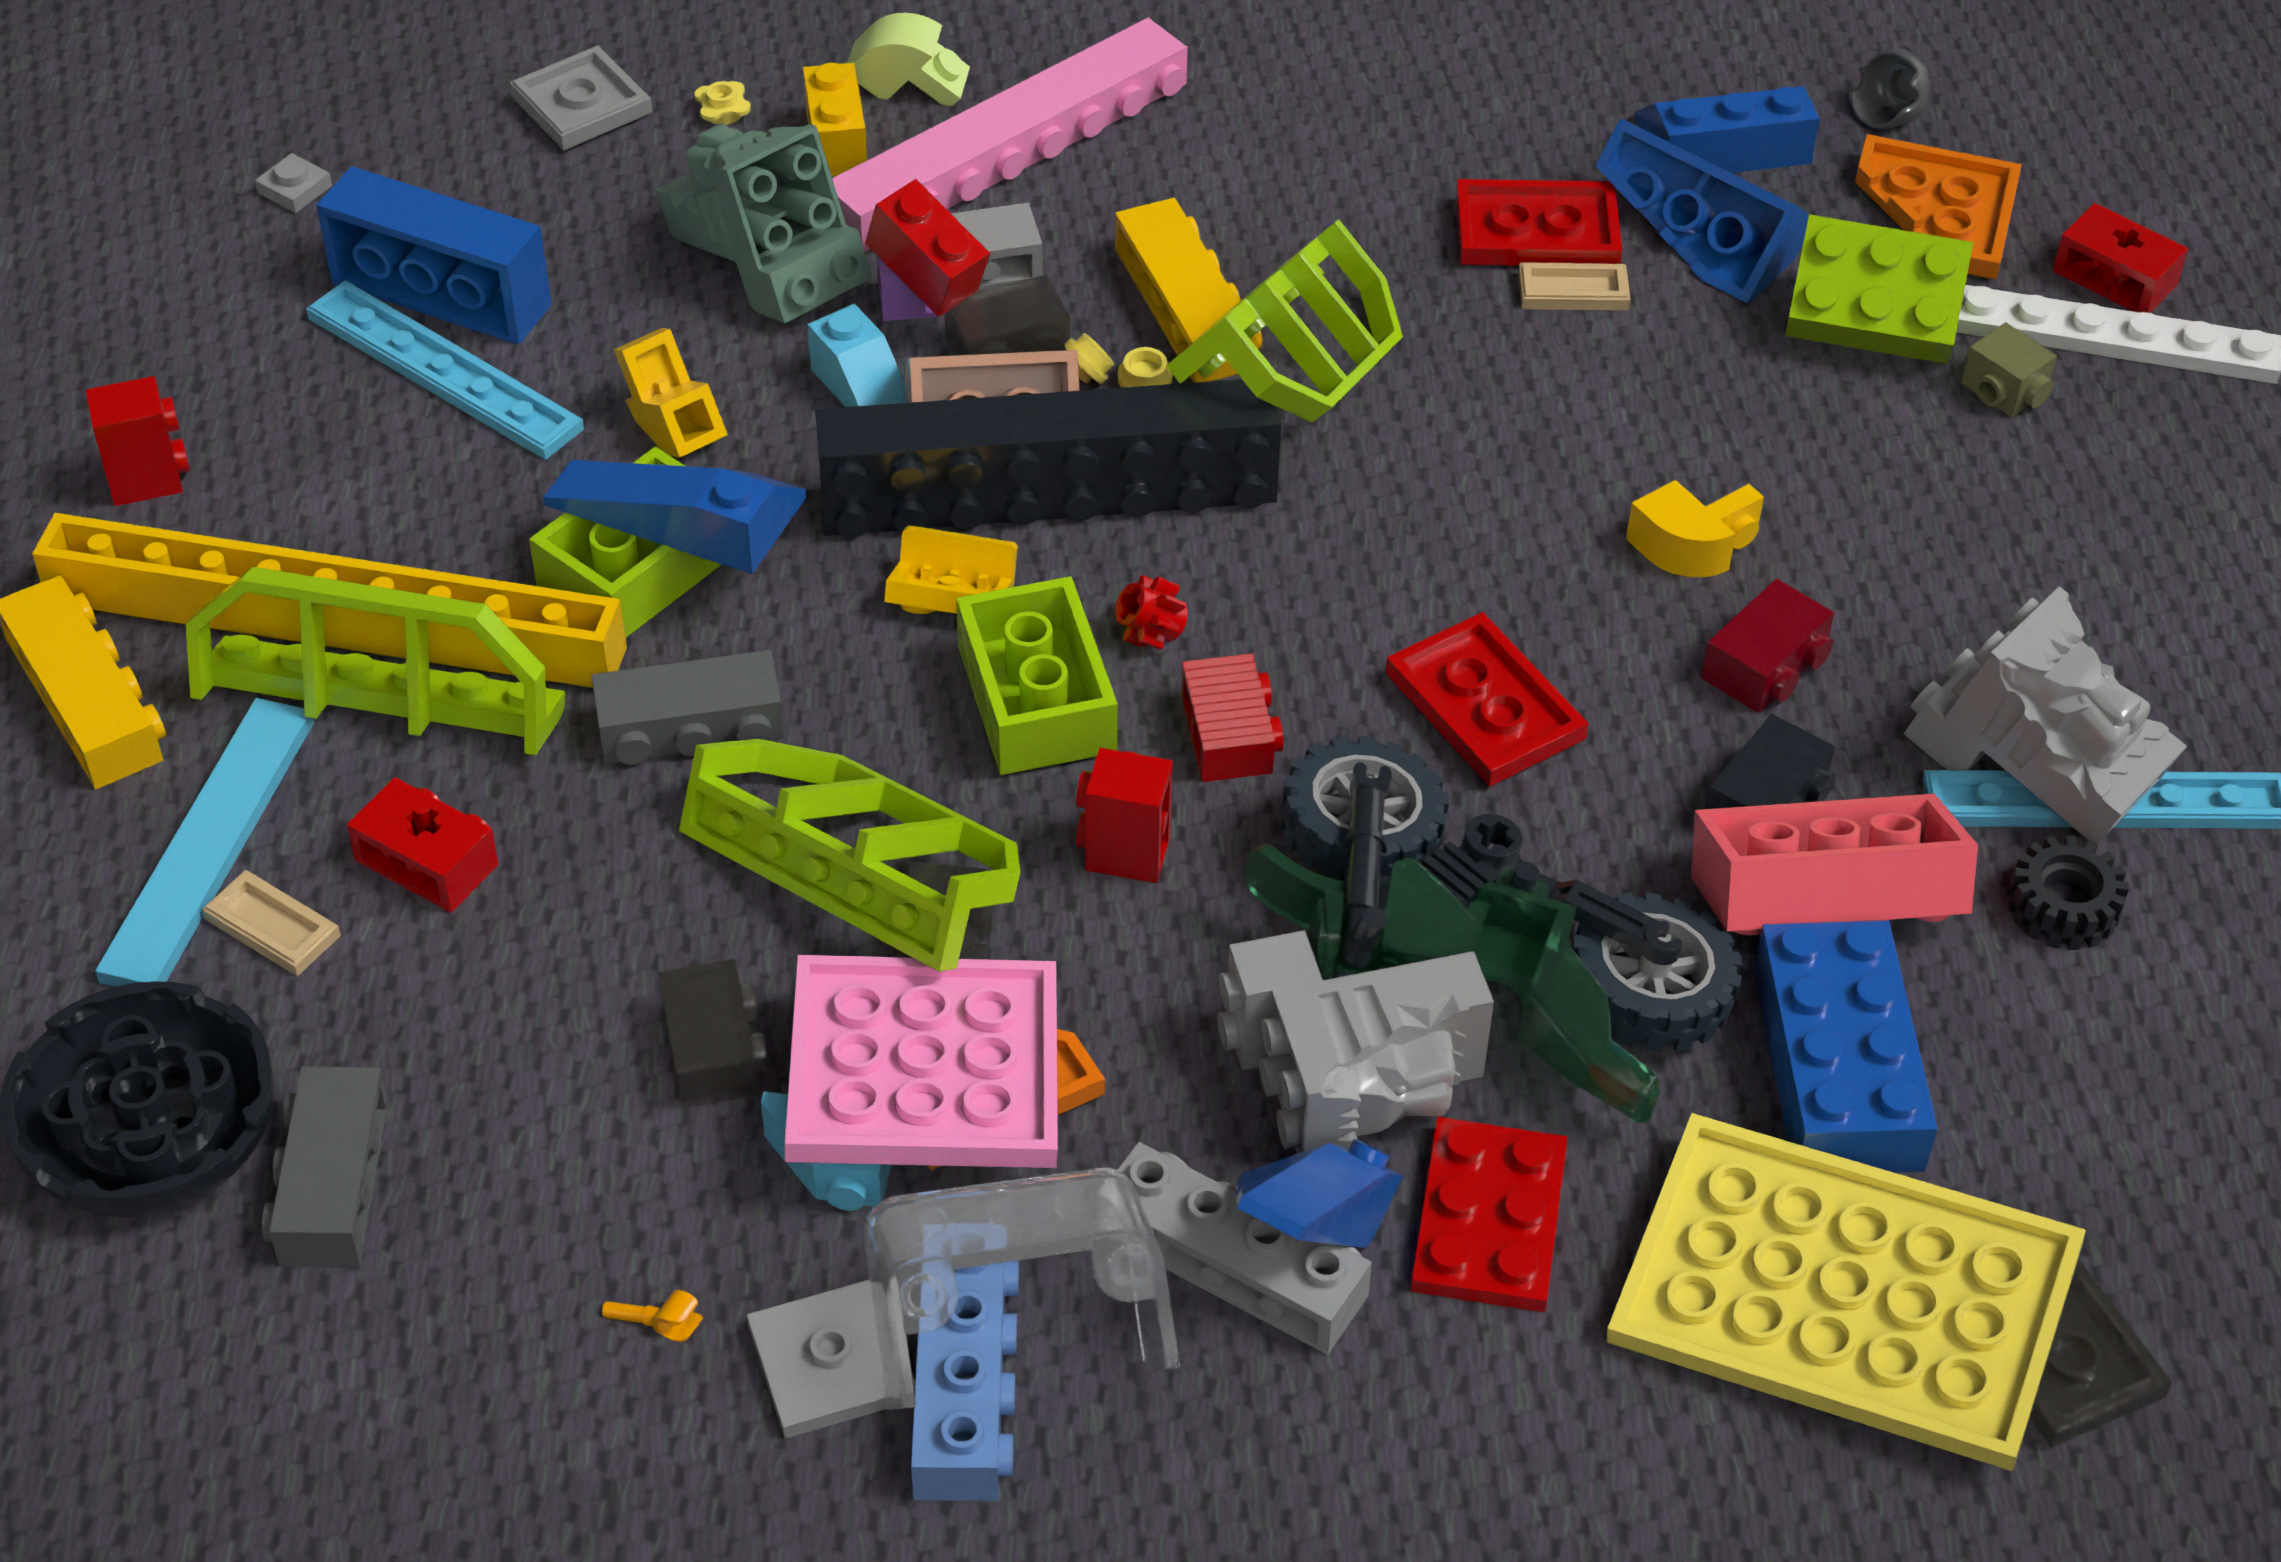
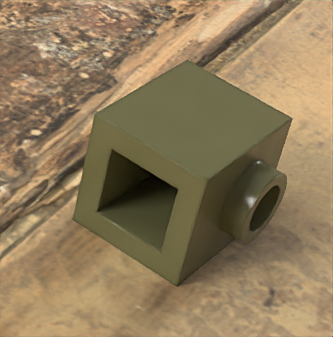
M2005 322L1970 346L1961 384L1975 392L1984 404L1991 407L1996 406L2010 417H2014L2028 406L2034 409L2040 407L2048 399L2054 387V381L2051 378L2057 355Z

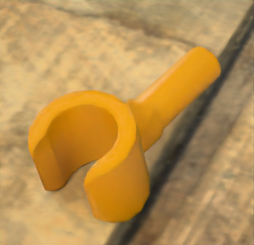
M674 1290L661 1308L650 1305L645 1307L606 1301L602 1309L604 1318L653 1326L658 1334L676 1342L686 1341L703 1319L701 1314L693 1312L698 1305L697 1299L682 1290Z

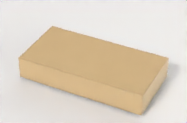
M1519 263L1518 275L1522 309L1629 311L1630 292L1626 264Z
M247 870L243 871L202 908L206 921L296 976L300 975L341 936L338 925Z

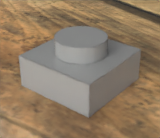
M291 153L255 180L257 193L297 213L330 188L332 181L329 172Z

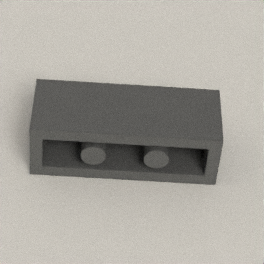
M771 650L591 674L604 764L622 762L628 765H635L651 757L679 753L686 756H694L696 745L749 739L768 741L784 739L781 699Z
M301 1066L296 1093H287L284 1103V1127L286 1132H288L286 1147H277L273 1160V1180L275 1186L278 1187L275 1202H267L265 1204L262 1217L263 1240L265 1243L273 1244L279 1267L361 1268L389 1106L380 1067Z

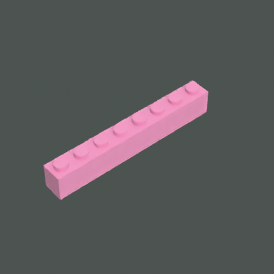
M1146 18L832 178L846 225L858 229L864 252L870 250L865 241L875 205L914 179H917L946 209L964 200H974L983 190L1004 179H1014L1023 169L1044 158H1054L1065 147L1080 139L1094 137L1105 126L1124 116H1134L1147 104L1165 95L1172 96L1176 94L1182 86L1187 84L1188 47L1150 18Z

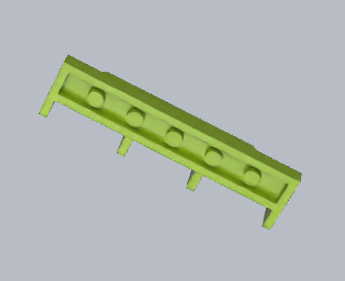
M1338 219L1281 265L1167 364L1166 367L1181 384L1197 370L1205 379L1223 363L1228 361L1256 397L1313 423L1330 410L1403 335L1386 277ZM1328 255H1331L1359 290L1372 336L1323 276L1325 272L1318 264ZM1299 295L1303 297L1356 363L1346 374L1289 305ZM1267 325L1322 394L1278 374L1250 338Z
M251 567L200 608L186 623L190 698L202 700L213 686L303 700L305 717L317 719L327 705L406 717L408 718V734L420 736L430 722H437L524 737L525 754L537 755L559 722L565 708V691L546 688L545 666L486 604ZM246 592L299 600L301 644L287 646L258 641L257 638L249 635L224 636L212 650L210 621ZM323 604L405 617L406 663L397 664L372 660L371 657L360 653L342 655L325 652ZM428 621L470 628L520 682L513 683L489 679L476 672H462L458 674L429 669Z
M763 739L696 745L679 827L680 832L939 972L957 969L970 909L1014 902L1020 876L1016 842L843 755ZM760 772L816 784L780 788L777 807L717 776ZM879 810L904 824L859 829L856 847L853 848L802 820ZM959 851L994 870L950 876L945 896L880 861Z

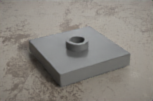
M599 46L509 82L512 98L563 151L652 113L651 98Z
M878 1277L747 1314L750 1334L784 1438L915 1401L916 1382Z

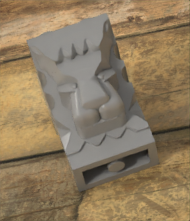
M2059 586L2041 604L2032 597L2008 624L2013 629L2012 632L2008 631L2004 635L1998 630L1976 654L1969 648L1965 649L1945 672L1944 675L1949 680L1943 686L1939 685L1935 680L1932 681L1912 703L1910 708L1917 715L1904 735L1947 770H1970L1987 754L2085 838L2098 844L2163 777L2187 746L2168 731L2169 728L2163 723L2146 719L2150 712L2149 702L2120 685L2114 677L2113 666L2102 664L2095 650L2081 640L2085 635L2082 625L2073 612L2069 602V594Z
M1305 930L1229 945L1228 972L1219 974L1220 992L1226 1009L1225 1012L1217 1014L1221 1043L1225 1051L1236 1050L1242 1070L1259 1067L1261 1082L1266 1096H1278L1282 1109L1277 1110V1127L1280 1140L1285 1149L1295 1147L1297 1154L1327 1143L1349 1148L1353 1139H1357V1136L1383 1131L1406 1116H1444L1451 1105L1452 1086L1460 1084V1081L1484 1076L1494 1001L1474 951L1322 980Z

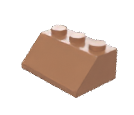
M1077 350L915 357L903 361L906 403L1080 391Z

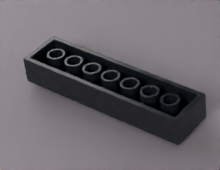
M1242 379L815 409L825 536L843 535L854 538L872 532H903L907 526L923 528L956 526L961 529H972L980 524L1013 522L1019 525H1028L1037 520L1070 518L1076 521H1083L1093 516L1127 514L1138 517L1156 511L1184 510L1187 512H1199L1210 507L1239 505L1244 508H1255L1264 503H1277L1281 442L1279 409L1277 406L1256 397Z

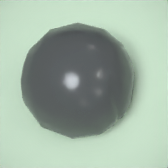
M1906 49L1881 50L1867 63L1859 67V71L1862 74L1860 84L1849 93V101L1858 121L1869 129H1895L1915 121L1919 117L1927 103L1930 89L1929 73L1920 58ZM1882 106L1891 107L1897 112V115L1889 119L1878 114L1879 108Z

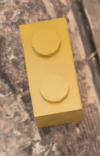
M826 63L820 66L803 67L808 125L812 124L817 127L831 176H838L867 161L866 129L855 63Z

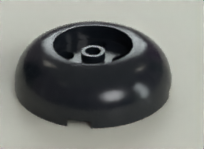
M151 981L120 985L99 991L70 1004L44 1022L47 1031L33 1043L26 1053L18 1051L7 1071L1 1090L0 1119L4 1135L17 1163L34 1184L56 1200L81 1211L110 1217H139L164 1213L190 1204L221 1186L243 1166L257 1147L268 1124L274 1099V1073L268 1047L261 1031L246 1012L235 1003L227 1006L220 1001L204 996L202 988L177 982ZM163 1079H176L185 1083L180 1087L167 1089ZM108 1096H110L112 1103L101 1104ZM188 1124L183 1128H178V1126Z

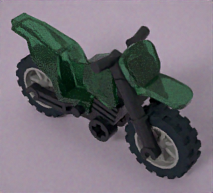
M1346 736L1331 738L1329 744L1325 746L1316 743L1307 748L1304 758L1298 756L1293 761L1290 773L1286 777L1280 806L1279 827L1280 830L1286 829L1284 841L1291 851L1297 849L1300 853L1299 860L1311 870L1315 866L1323 870V876L1298 865L1268 844H1261L1249 852L1246 859L1244 876L1249 890L1260 902L1286 920L1308 931L1307 938L1322 980L1331 979L1333 972H1335V978L1474 951L1485 981L1498 982L1508 986L1521 999L1523 1012L1516 1036L1520 1042L1579 1089L1582 1088L1635 1122H1648L1653 1115L1660 1094L1659 1079L1651 1069L1611 1040V1033L1616 1035L1615 1041L1631 1047L1632 1042L1645 1045L1644 1050L1651 1052H1662L1663 1047L1673 1046L1676 1052L1691 1049L1693 1042L1697 1040L1702 1044L1714 1037L1717 1027L1723 1028L1741 984L1742 975H1739L1742 967V958L1739 952H1733L1734 940L1726 930L1720 931L1715 926L1717 920L1705 911L1698 914L1690 909L1691 903L1675 898L1674 902L1662 900V894L1645 892L1643 898H1634L1632 893L1617 895L1614 899L1577 879L1560 882L1543 875L1535 864L1523 862L1520 855L1523 843L1521 830L1514 822L1500 815L1482 814L1474 817L1467 823L1461 846L1457 847L1449 841L1442 850L1439 847L1446 826L1449 808L1448 792L1441 791L1443 780L1436 771L1430 772L1426 768L1428 763L1416 753L1412 756L1404 753V747L1397 743L1388 741L1387 745L1375 743V738L1369 736H1358V741H1347ZM1338 793H1339L1343 798H1341V797H1335V796H1331V795H1334V794H1338ZM1332 814L1341 815V816L1338 817V818H1336V817H1334ZM1402 814L1406 821L1401 822L1390 815ZM1491 844H1494L1491 849L1488 848ZM1579 922L1574 939L1571 941L1576 923ZM1625 951L1630 958L1617 956L1615 954ZM1690 974L1696 985L1681 977V975ZM1665 989L1673 992L1674 994H1666Z

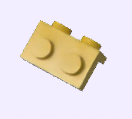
M907 526L902 532L900 561L886 580L884 602L900 604L903 610L914 614H929L935 610L957 614L956 598L1014 587L1018 546L1015 542Z

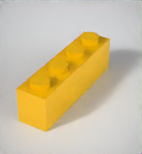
M1175 197L1115 212V250L1178 356L1240 302L1238 290L1232 282H1226L1220 272L1215 252L1212 249L1207 250L1200 239L1196 221L1192 216L1186 217ZM1261 330L1250 338L1257 349L1262 347ZM1226 361L1205 379L1198 370L1190 378L1193 382H1207L1238 373Z
M60 574L0 599V624L5 639L95 790L164 761L158 740L166 737V731L161 718L152 704L142 707L139 700L143 699L142 692L129 666L119 669L116 665L120 661L116 647L106 629L95 631L93 626L97 625V621L91 605L83 592L73 595Z

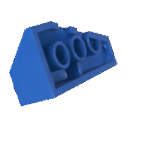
M1621 118L1595 165L1632 206L1639 210L1659 232V235L1691 266L1690 268L1702 281L1747 304L1795 260L1803 245L1809 213L1802 208Z
M571 460L544 495L543 500L544 506L753 574L806 499V490L756 473L724 468Z
M1353 1139L1349 1148L1327 1143L1242 1173L1235 1185L1237 1189L1236 1195H1238L1236 1205L1241 1211L1297 1240L1367 1248L1373 1240L1403 1176L1385 1167L1390 1158L1388 1154L1362 1141Z

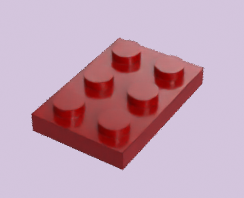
M1457 179L1456 207L1461 265L1519 266V263L1621 264L1622 242L1616 190L1610 181Z
M1484 612L1398 651L1386 659L1385 673L1489 787L1587 738L1589 723Z
M1437 1116L1410 1292L1545 1313L1568 1136Z

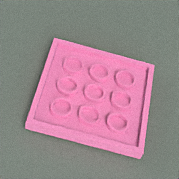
M798 955L785 1133V1162L1057 1168L1056 961L959 959L957 969L939 972L914 958Z

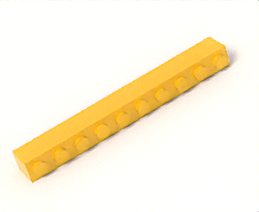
M54 513L32 553L41 582L61 574L73 595L83 592L92 610L186 624L200 608L248 569L258 567L486 604L545 666L546 681L593 688L591 674L618 671L627 649L621 600L617 598ZM246 592L211 620L210 628L301 642L299 600ZM323 604L325 646L406 659L405 617ZM428 621L430 663L514 675L470 628Z

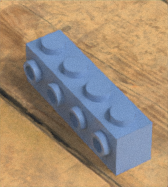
M924 1227L911 1463L913 1500L998 1501L999 1477H1013L1014 1434H1001V1415H1015L1016 1376L1015 1373H1003V1355H1017V1313H1005V1297H1018L1019 1256L1006 1255L1005 1228Z

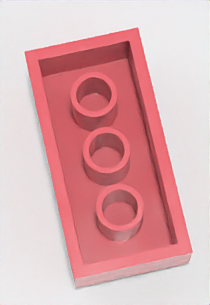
M1935 794L1695 810L1691 879L1725 930L1741 935L1761 934L1763 924L1883 921L1905 918L1939 922L1947 919L1949 915L1972 914L1978 844Z

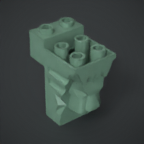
M720 123L700 133L698 144L692 146L687 151L686 160L690 173L656 190L670 234L678 241L735 261L749 305L759 314L786 323L872 278L858 229L847 226L820 136L815 125L778 127L769 129L767 133L762 131L742 133L738 129L729 128L725 124Z

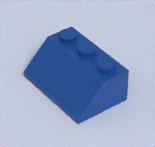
M1805 86L1782 87L1774 90L1748 93H1731L1695 99L1684 98L1677 101L1654 103L1634 113L1640 128L1730 173L1811 164L1820 122L1819 115Z

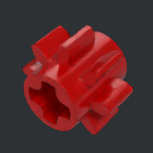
M1144 575L1140 576L1138 583L1128 584L1119 594L1115 605L1117 622L1127 626L1123 640L1139 647L1149 645L1161 650L1163 649L1164 641L1172 642L1177 639L1183 632L1188 618L1186 603L1175 598L1179 592L1180 585L1160 576L1152 579Z

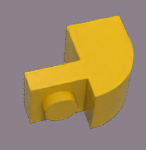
M660 328L614 349L632 396L626 399L630 412L636 423L663 452L680 458L728 435L708 383L690 381L671 329Z
M1674 480L1632 502L1626 540L1649 561L1670 573L1686 577L1718 575L1729 570L1733 547L1735 549L1744 548L1756 537L1759 531L1764 496L1750 484H1747L1705 506L1678 481Z

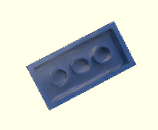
M353 166L344 173L316 204L331 280L334 285L338 286L346 280L377 299L518 345L552 305L541 226Z
M1889 920L1763 924L1753 971L1788 1142L1893 1173L1925 1172L1938 1127Z

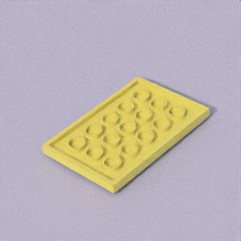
M1691 1113L1607 1328V1343L2013 1471L2080 1255L2086 1229Z

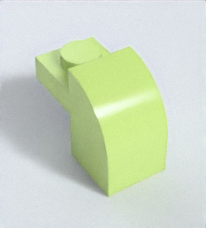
M895 13L874 22L854 42L848 63H855L858 84L877 98L889 99L909 80L944 106H953L961 99L970 66L964 63L956 53L944 48L937 42L942 28L941 24L928 17L913 13Z

